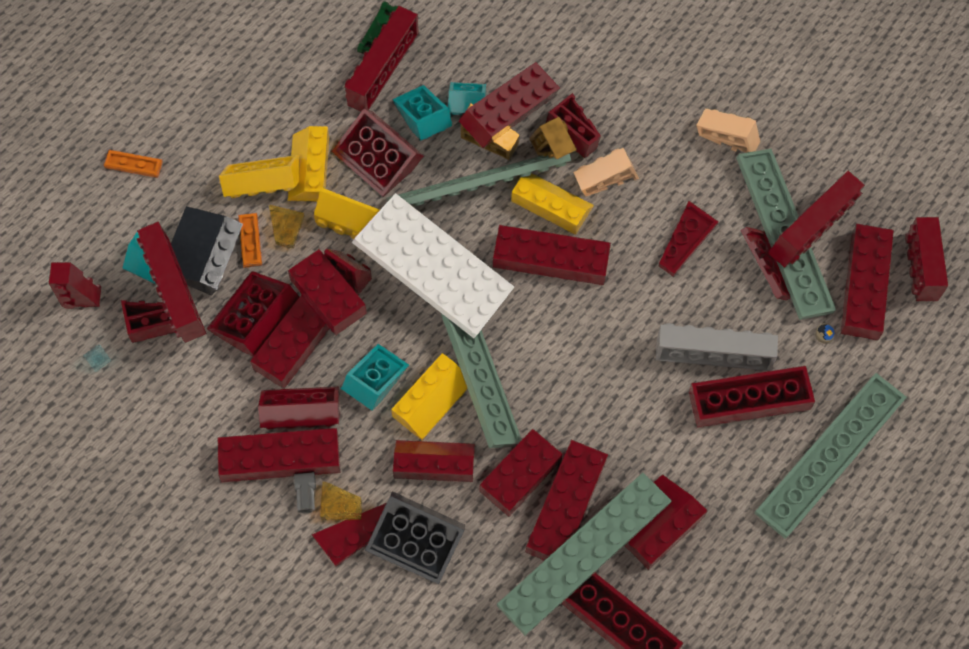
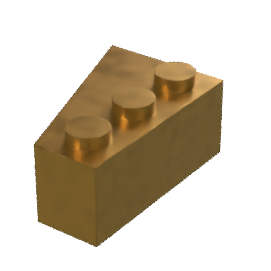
M461 125V138L481 147ZM510 129L483 149L510 160L519 144L520 135Z
M560 117L539 126L529 138L537 155L545 157L548 155L549 158L559 159L576 150L567 132V125L563 120L561 121Z

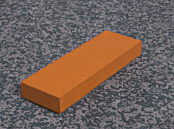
M109 150L104 168L158 178L163 161L162 159Z
M257 213L238 215L239 222L243 224L240 230L243 268L261 266L262 257Z

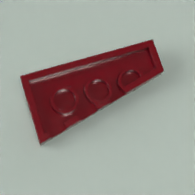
M688 201L658 266L674 277L715 229L719 221Z
M750 227L741 229L740 231L768 281L774 296L781 300L791 299L777 261L768 254L771 246L765 231Z
M386 503L311 534L335 567L368 544Z

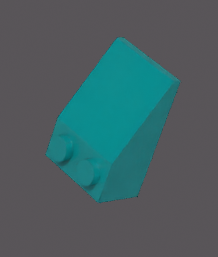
M424 85L392 99L411 131L420 140L427 139L452 126L449 108Z
M377 344L347 373L341 390L373 411L406 371L409 364L380 344Z

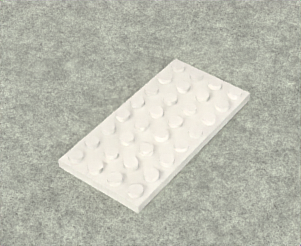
M396 193L352 242L472 338L477 336L514 288L512 284Z

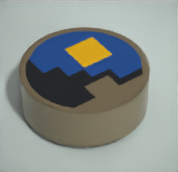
M827 323L819 325L815 332L816 339L825 344L830 343L836 334L834 327Z

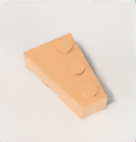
M705 108L696 125L699 136L719 145L722 142L732 146L731 150L735 152L737 149L745 153L754 152L760 144L756 120L751 118H743L734 114Z
M624 148L615 149L611 154L599 157L593 163L583 165L573 172L585 196L607 190V186L617 183L618 186L624 184L623 180L632 177L634 180L639 179Z

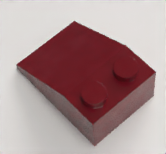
M325 249L324 255L356 294L359 295L372 279L370 268L365 264L356 262L355 258L350 254Z

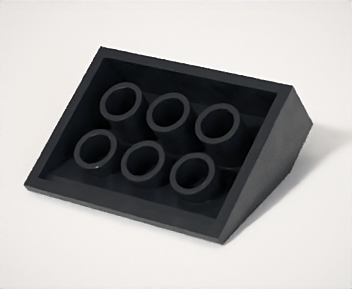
M188 206L185 207L171 245L188 286L211 296L217 291L242 228V223L224 215Z
M392 491L365 551L439 584L464 533L465 524Z

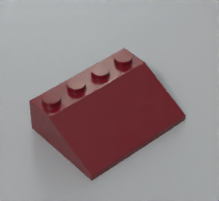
M365 108L331 151L382 197L387 195L407 177L424 157L423 154L373 111Z
M251 271L207 327V330L243 353L254 357L299 299V296L290 284Z
M663 474L653 483L671 500V503L624 545L648 570L706 516L708 511L691 494Z

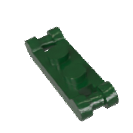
M386 1L382 2L379 12L362 42L359 43L357 52L362 54L366 51L369 52L371 47H368V44L372 45L373 40L380 35L382 26L389 21L390 16L385 13L396 11L398 6H391Z

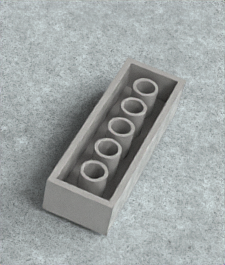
M667 323L660 325L656 342L655 360L771 371L777 359L778 335H772L768 332L761 334L753 333L752 331L735 332L732 329L714 330L712 327L695 328L692 325L682 327Z

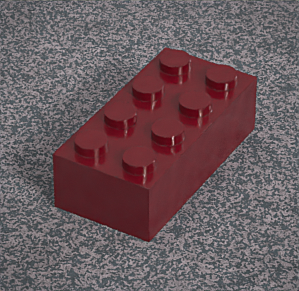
M916 217L913 224L910 225L909 231L905 234V243L909 245L907 259L911 261L909 275L910 278H913L912 295H915L916 301H939L948 287L939 217Z
M320 249L288 270L290 281L335 336L367 314L366 304Z
M532 428L480 484L479 492L510 517L561 462L563 454Z

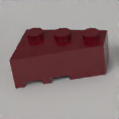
M572 93L548 112L546 123L560 117L561 121L563 120L567 125V132L576 148L575 151L582 157L587 158L597 149L601 135L592 121L587 119L583 113L584 109L578 105Z
M51 262L49 285L62 307L66 309L100 307L102 288L100 284L95 285L92 278H85L83 271L71 262Z
M121 300L127 333L132 343L175 333L169 324L170 318L162 306L163 302L145 303V301L127 302V300Z

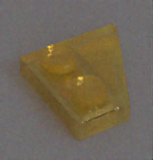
M269 205L275 243L294 249L305 217L304 213Z
M322 482L321 520L361 519V497L328 482Z

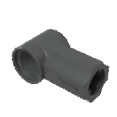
M314 472L294 474L298 513H311L315 511L314 490H316V480Z

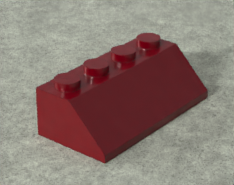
M339 386L261 390L258 404L260 428L314 427L316 425L330 427L339 424Z
M396 440L393 477L394 479L473 482L475 444Z

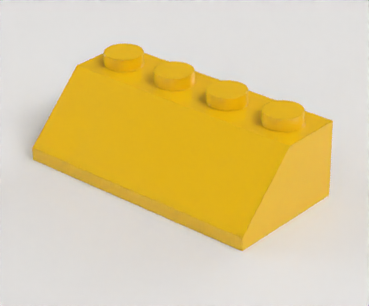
M308 126L293 134L291 156L299 155V183L293 190L288 191V201H317L321 188L326 189L329 149L328 126Z
M299 155L227 165L219 175L223 196L237 198L242 194L254 196L264 191L266 193H274L279 189L284 191L293 190L299 183Z
M532 173L531 175L521 177L512 190L511 202L575 235L594 207L593 204Z
M321 188L314 212V219L319 227H328L337 234L349 235L354 240L380 209Z
M442 353L391 409L392 417L419 439L423 440L468 389L460 367Z

